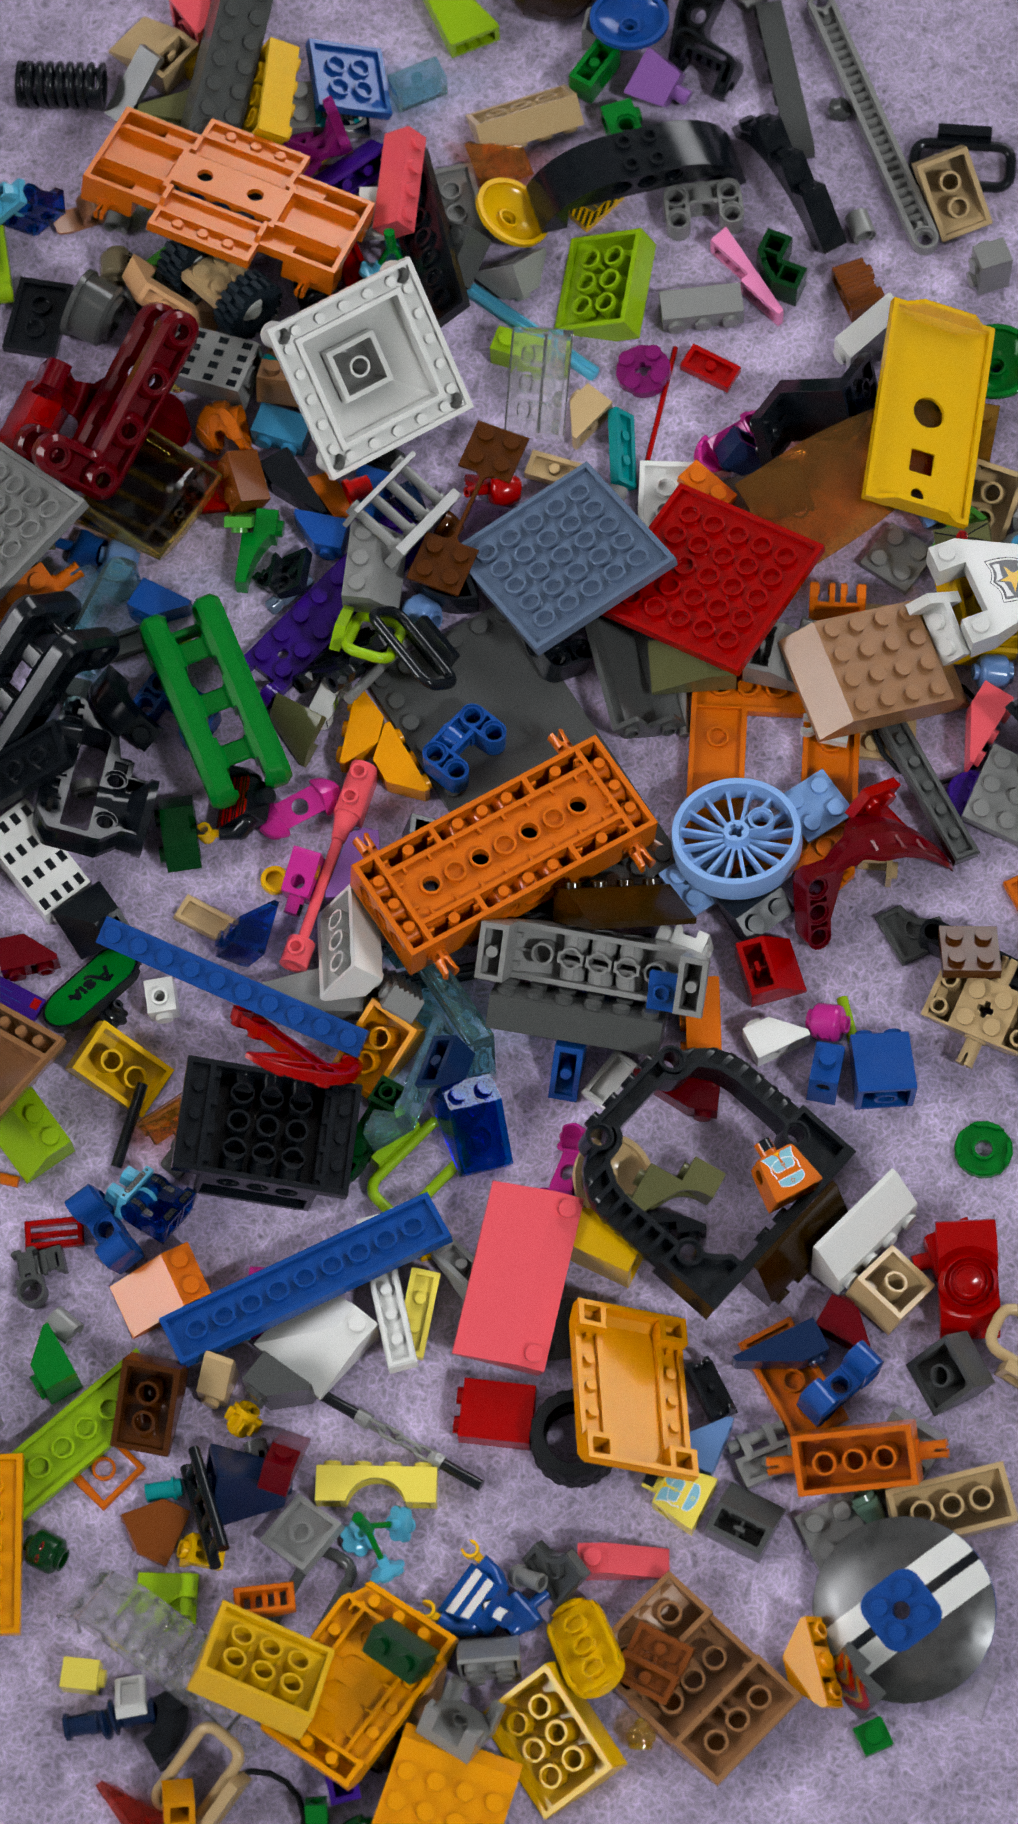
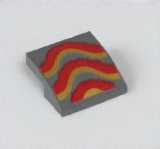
M848 1641L833 1657L835 1661L834 1670L837 1682L842 1689V1698L850 1709L862 1719L887 1692L864 1672L871 1662Z

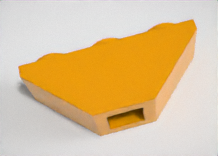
M365 691L352 704H347V712H350L349 721L344 720L341 736L345 737L343 746H338L336 753V762L340 763L342 773L348 772L353 760L367 761L374 756L385 724L384 716Z
M389 721L384 724L373 757V763L378 769L379 778L388 792L426 802L431 799L430 789L433 788L425 773L420 774L417 768L419 762L413 751L408 752L403 745L406 741L399 728L394 729Z
M800 1617L782 1656L788 1682L800 1694L822 1708H842V1689L837 1682L834 1670L835 1661L830 1653L826 1638V1626L822 1622L821 1617Z

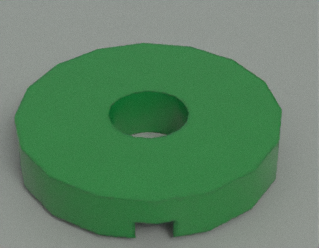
M976 1121L958 1133L954 1144V1154L959 1167L968 1175L976 1178H992L1001 1174L1009 1166L1013 1155V1145L1010 1137H1008L1001 1126L989 1121ZM979 1143H987L991 1146L992 1153L988 1156H980L977 1154L975 1147Z

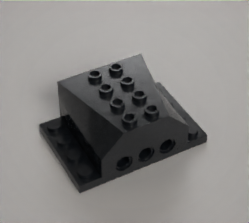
M188 1055L171 1170L196 1174L192 1193L301 1211H309L317 1195L346 1200L349 1192L363 1085L348 1083L330 1085V1088H321L311 1082L297 1080L285 1075L277 1076L262 1067Z

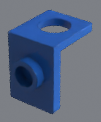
M653 969L650 971L646 1008L673 1012L678 973Z

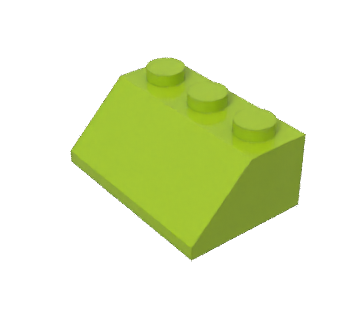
M32 1086L0 1121V1147L27 1184L75 1152L72 1141Z

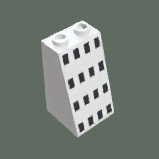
M25 798L0 816V868L44 921L50 925L54 921L58 923L50 911L92 884L67 851L46 846L40 842L32 826L34 808Z

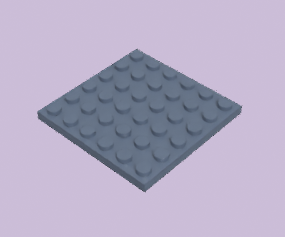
M587 461L461 542V544L479 550L469 572L471 579L538 656L678 565L676 557Z

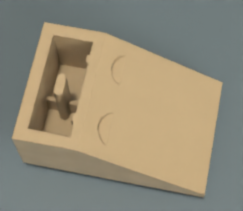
M144 16L108 52L128 67L140 44H145L164 58V61L151 85L167 96L187 77L185 64L199 51L200 47L196 41L180 29Z

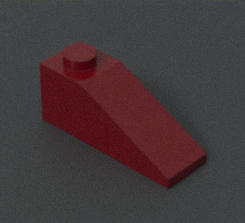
M634 1068L633 1074L636 1076L641 1069ZM689 1078L676 1090L668 1092L657 1090L654 1094L687 1116H693V1119L696 1121L709 1122L711 1118L717 1119L720 1086L712 1081Z
M282 1430L272 1442L264 1459L257 1488L286 1497L311 1439Z

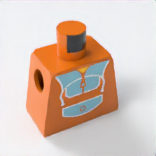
M769 1137L755 1144L754 1148L761 1159L755 1163L751 1174L769 1214L815 1191L823 1180L822 1176L793 1144H788L777 1150Z

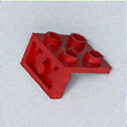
M892 777L863 788L845 813L850 818L863 815L881 816L905 825L888 807L895 800V792L901 784Z

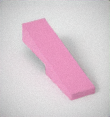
M727 227L723 228L710 240V252L741 279L742 295L779 326L783 323V308Z

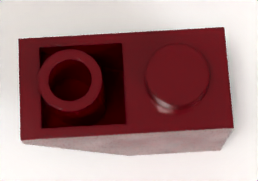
M24 933L0 938V968L5 979L17 982L26 979L27 975L38 973L40 976H47L53 974L55 969L61 968L59 958L55 952Z

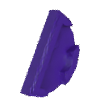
M969 770L968 772L958 774L952 778L945 789L960 817L980 771Z

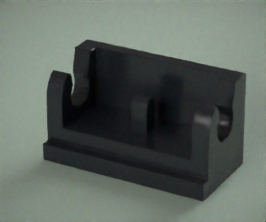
M705 1356L703 1361L698 1364L692 1361L685 1365V1374L710 1423L738 1413L709 1356Z

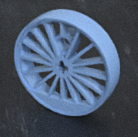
M748 778L718 780L693 792L679 807L673 820L671 832L672 852L682 876L699 891L713 897L728 900L755 898L769 893L783 884L791 876L799 862L803 843L800 818L790 799L777 788L765 782ZM731 798H746L740 820H735ZM724 799L727 801L730 822H726L712 803ZM753 799L764 802L761 807H756L749 812ZM704 807L707 808L720 826L700 816L697 812ZM774 807L780 813L773 816L770 808ZM689 821H692L710 832L685 828ZM784 821H788L791 828L774 830L776 825ZM759 822L767 823L764 826H757ZM793 837L791 845L768 842ZM683 838L701 840L705 842L686 845ZM764 851L785 854V856L779 860ZM706 852L697 858H694L692 855L694 853ZM736 856H738L742 878H730ZM743 856L756 871L757 875L746 876ZM753 856L771 865L772 868L764 871ZM717 858L706 872L702 869L701 866ZM729 858L724 877L715 876L714 874Z

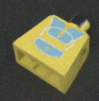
M699 1473V1477L694 1482L646 1474L641 1487L655 1493L652 1501V1508L692 1536L718 1485V1479Z

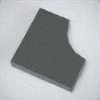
M902 905L875 917L902 967L930 954L924 948L921 949L918 944L921 926L928 919L917 918L909 914ZM940 916L935 917V919L942 921ZM929 931L925 933L929 939H938V934Z
M543 1540L535 1543L522 1558L528 1569L544 1573L548 1576L546 1590L557 1608L568 1601L591 1574L574 1549L566 1553L557 1552L549 1548Z

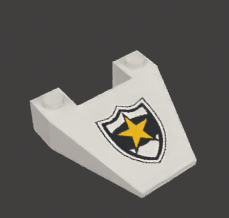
M953 538L928 548L926 564L936 585L939 586L966 576L981 607L982 612L961 620L960 629L971 653L969 654L970 658L997 648L1018 632V544Z

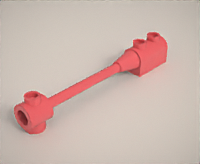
M353 760L350 764L333 811L332 842L298 935L291 934L288 936L279 964L289 971L300 973L307 971L310 966L316 944L309 937L342 845L345 844L349 833L353 831L355 826L362 828L379 780L378 769L369 762Z

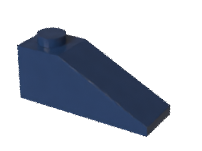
M814 1317L734 1355L732 1364L735 1369H803L807 1366L815 1368L826 1362L830 1347Z

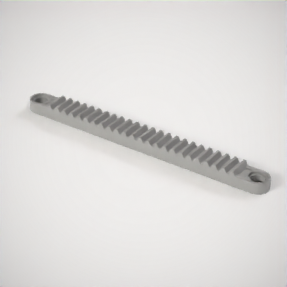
M807 0V9L815 30L830 60L845 98L851 106L857 126L860 128L861 135L864 137V142L867 144L868 151L871 153L872 160L875 162V167L879 171V176L883 181L884 187H886L887 194L911 247L920 255H930L938 247V231L835 0H826L828 3L826 6L817 7L813 4L814 0ZM926 235L931 237L932 243L922 245L917 239L920 236Z

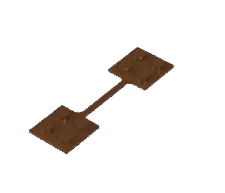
M478 420L458 463L459 467L476 472L479 475L476 487L453 536L444 538L430 532L426 533L406 579L459 597L479 552L478 549L461 544L458 541L459 534L484 480L487 478L500 479L510 484L530 438Z

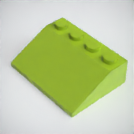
M642 228L571 238L554 333L616 342L640 338L656 244Z

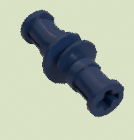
M151 1697L147 1701V1714L116 1719L115 1706L112 1700L108 1699L107 1707L104 1710H90L87 1713L72 1716L69 1713L63 1714L62 1725L64 1735L67 1741H73V1737L88 1734L96 1735L102 1732L107 1740L113 1739L114 1731L117 1736L121 1734V1728H134L136 1725L147 1723L155 1725L158 1708L154 1697Z

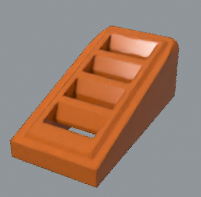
M294 1581L233 1588L234 1605L245 1609L244 1600L250 1599L251 1609L245 1610L265 1619L296 1612ZM286 1591L287 1605H281L280 1593ZM274 1594L275 1606L269 1607L268 1595ZM257 1597H262V1608H257L256 1606Z

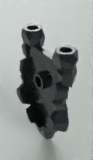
M369 626L359 630L353 643L356 646L377 652H384L388 646L375 629L371 630ZM388 627V628L391 630V632L394 634V633H395L394 629H393L392 627ZM342 648L340 652L328 649L326 652H321L315 658L316 665L306 667L304 671L295 674L292 677V685L301 694L314 689L321 679L326 677V684L329 686L330 691L337 693L366 673V669L362 665L366 660L353 657Z

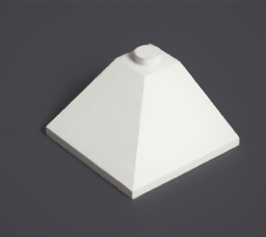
M338 1296L266 1330L253 1345L261 1353L266 1351L311 1383L315 1397L321 1400L380 1337L379 1326L376 1321L356 1305Z

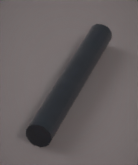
M141 1082L136 1084L111 1166L121 1169L123 1167L148 1088L147 1084Z

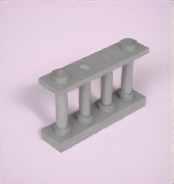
M413 450L405 458L400 455L390 466L393 471L361 503L356 500L347 509L346 513L349 516L343 523L347 528L357 518L389 547L387 550L391 553L384 562L391 569L407 555L461 497V494L455 488L447 495L444 493L439 494L408 465L416 456ZM401 473L433 502L431 505L434 508L432 510L428 507L425 509L394 479ZM385 488L418 517L417 520L420 522L418 525L414 522L412 524L409 523L380 496ZM372 503L403 531L402 535L405 538L403 540L399 537L396 539L370 516L365 509Z

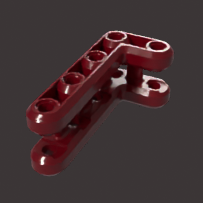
M150 302L143 306L138 312L73 438L70 439L41 424L31 423L21 427L16 433L13 441L14 451L42 472L93 499L106 500L114 496L119 490L197 342L199 325L196 319L188 312L173 309L171 306L161 302ZM158 317H160V318L158 319L157 323H156L155 326H154L155 320H156ZM180 324L181 332L178 336H176ZM133 366V368H132V370H131V372H130V374H129V376H128L129 369ZM154 376H155V381H154V383L150 386V384H151V382H152V380H153V378H154ZM108 415L104 423H102L103 418ZM128 425H129V431L127 432V434L124 435V433H125V431H126V429H127V427H128ZM35 439H37V440L34 442L33 447H32V450H31V444H32V442H33ZM103 475L102 482L96 485Z

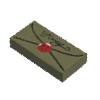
M988 520L970 523L964 530L956 527L933 530L935 545L953 538L992 542Z

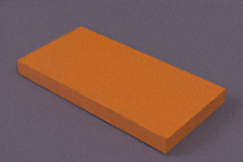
M791 1316L739 1342L738 1346L742 1352L795 1326V1323ZM807 1366L803 1369H752L778 1417L783 1422L789 1436L801 1430L837 1427L849 1420L848 1415L841 1406L824 1424L817 1428L796 1406L801 1393L817 1378H820L822 1381L826 1379L819 1366L815 1368Z

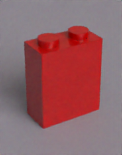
M465 1378L464 1387L458 1386L456 1404L461 1405L460 1416L455 1415L453 1422V1433L457 1434L458 1443L530 1450L531 1421L535 1413L537 1396L536 1385Z

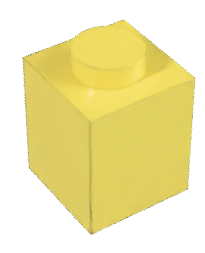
M64 1656L59 1684L62 1692L99 1696L100 1688H105L107 1682V1670L103 1669L102 1662L95 1659Z

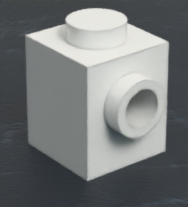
M172 976L143 981L147 1011L152 1022L156 1021L157 1023L164 1024L172 1022L174 1018L181 1017L177 987Z

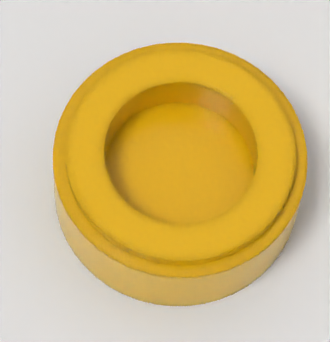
M280 866L266 868L260 878L263 890L271 895L281 894L286 870Z

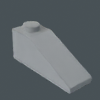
M452 1238V1243L433 1251L431 1257L464 1302L474 1256L455 1238Z

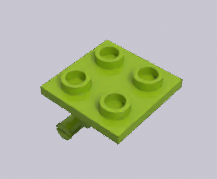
M138 1572L134 1633L196 1635L199 1574Z

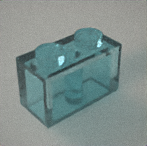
M436 56L387 75L389 94L399 113L448 94L447 76Z

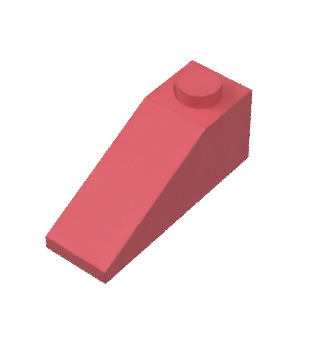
M578 1543V1556L591 1572L586 1580H659L669 1570V1549L616 1543Z

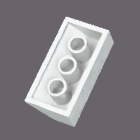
M349 884L317 915L320 999L323 1001L366 996L381 984L384 977L382 970L381 931Z
M892 1168L813 1246L811 1273L837 1295L844 1288L849 1289L859 1276L858 1274L864 1268L867 1269L878 1258V1254L884 1248L887 1250L894 1244L898 1238L897 1235L903 1229L908 1230L917 1219V1202L897 1171Z

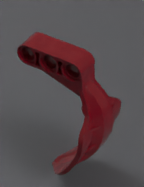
M49 357L40 365L31 391L43 398L60 403L77 421L79 427L104 378L93 384L75 381L71 374L72 366L70 364ZM169 393L132 465L142 467L158 465L189 443L192 429L183 403L174 394ZM108 415L103 418L102 423H104ZM128 425V427H127V429H126L124 435L127 434V432L129 431V425Z
M863 815L852 817L845 824L843 836L824 859L803 865L794 873L795 931L814 950H820L829 944L831 940V918L844 870L851 866L859 865L863 860L890 861L905 857L922 858L937 862L953 871V864L928 838L911 827L881 816Z

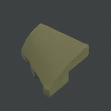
M277 692L271 708V722L298 763L306 768L318 746L314 742L327 718Z

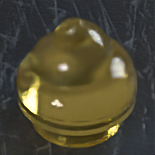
M639 1717L634 1721V1725L628 1728V1732L625 1733V1741H628L629 1749L649 1750L653 1748V1742L656 1741V1733L650 1728L648 1722Z

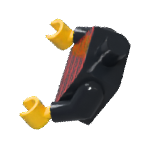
M235 765L230 766V779L234 789L238 790L240 797L235 805L223 810L218 809L216 829H212L207 822L199 823L197 828L205 834H199L197 837L204 844H210L216 838H219V840L246 839L254 829L266 823L269 805L276 800L274 789L266 787L262 777L253 770Z

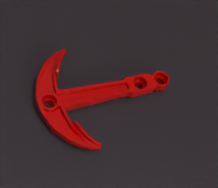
M233 1005L230 1014L231 1024L235 1027L246 1029L248 1037L255 1040H263L277 1051L246 1052L245 1058L277 1076L285 1075L297 1080L311 1082L321 1088H330V1085L352 1083L360 1077L363 1064L359 1058L343 1055L340 1063L325 1062L284 1034L261 1015L255 1014L241 1006Z

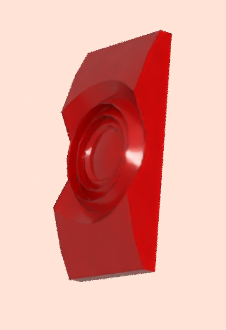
M994 1218L935 1221L940 1339L947 1334L967 1331L971 1339H985L987 1328L994 1314L1001 1307L998 1283L996 1221Z

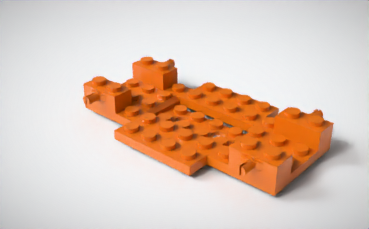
M128 106L84 172L81 189L82 199L98 205L93 212V216L96 219L99 216V220H102L108 210L131 217L137 206L140 205L154 211L147 221L146 230L245 269L249 267L257 252L283 261L281 277L299 283L294 290L296 297L300 294L299 298H304L309 288L330 296L332 295L341 279L343 263L356 241H363L371 227L375 202L303 175L310 164L311 156L211 118L202 135ZM206 173L211 175L213 179L202 181L198 178V175ZM174 185H177L180 191L174 189ZM194 192L200 194L206 201L186 193ZM258 193L262 196V199L254 201L249 199L247 195ZM218 201L220 203L228 205L231 211L214 205L212 203ZM235 212H246L248 214L253 215L255 220L247 218Z

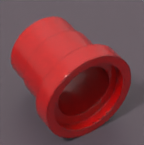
M367 475L341 481L343 491L350 505L356 500L359 501L366 498L373 491L372 484Z

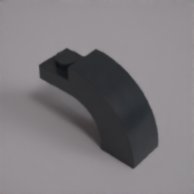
M109 664L91 685L90 697L92 703L103 721L119 737L124 734L145 752L164 729L135 704L128 692V685L131 682Z

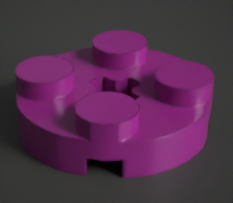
M640 345L623 351L619 355L616 375L618 383L624 391L632 393L637 398H650L659 394L667 381L669 383L671 367L668 357L661 351L658 345ZM642 367L651 369L647 371L646 376L636 372Z

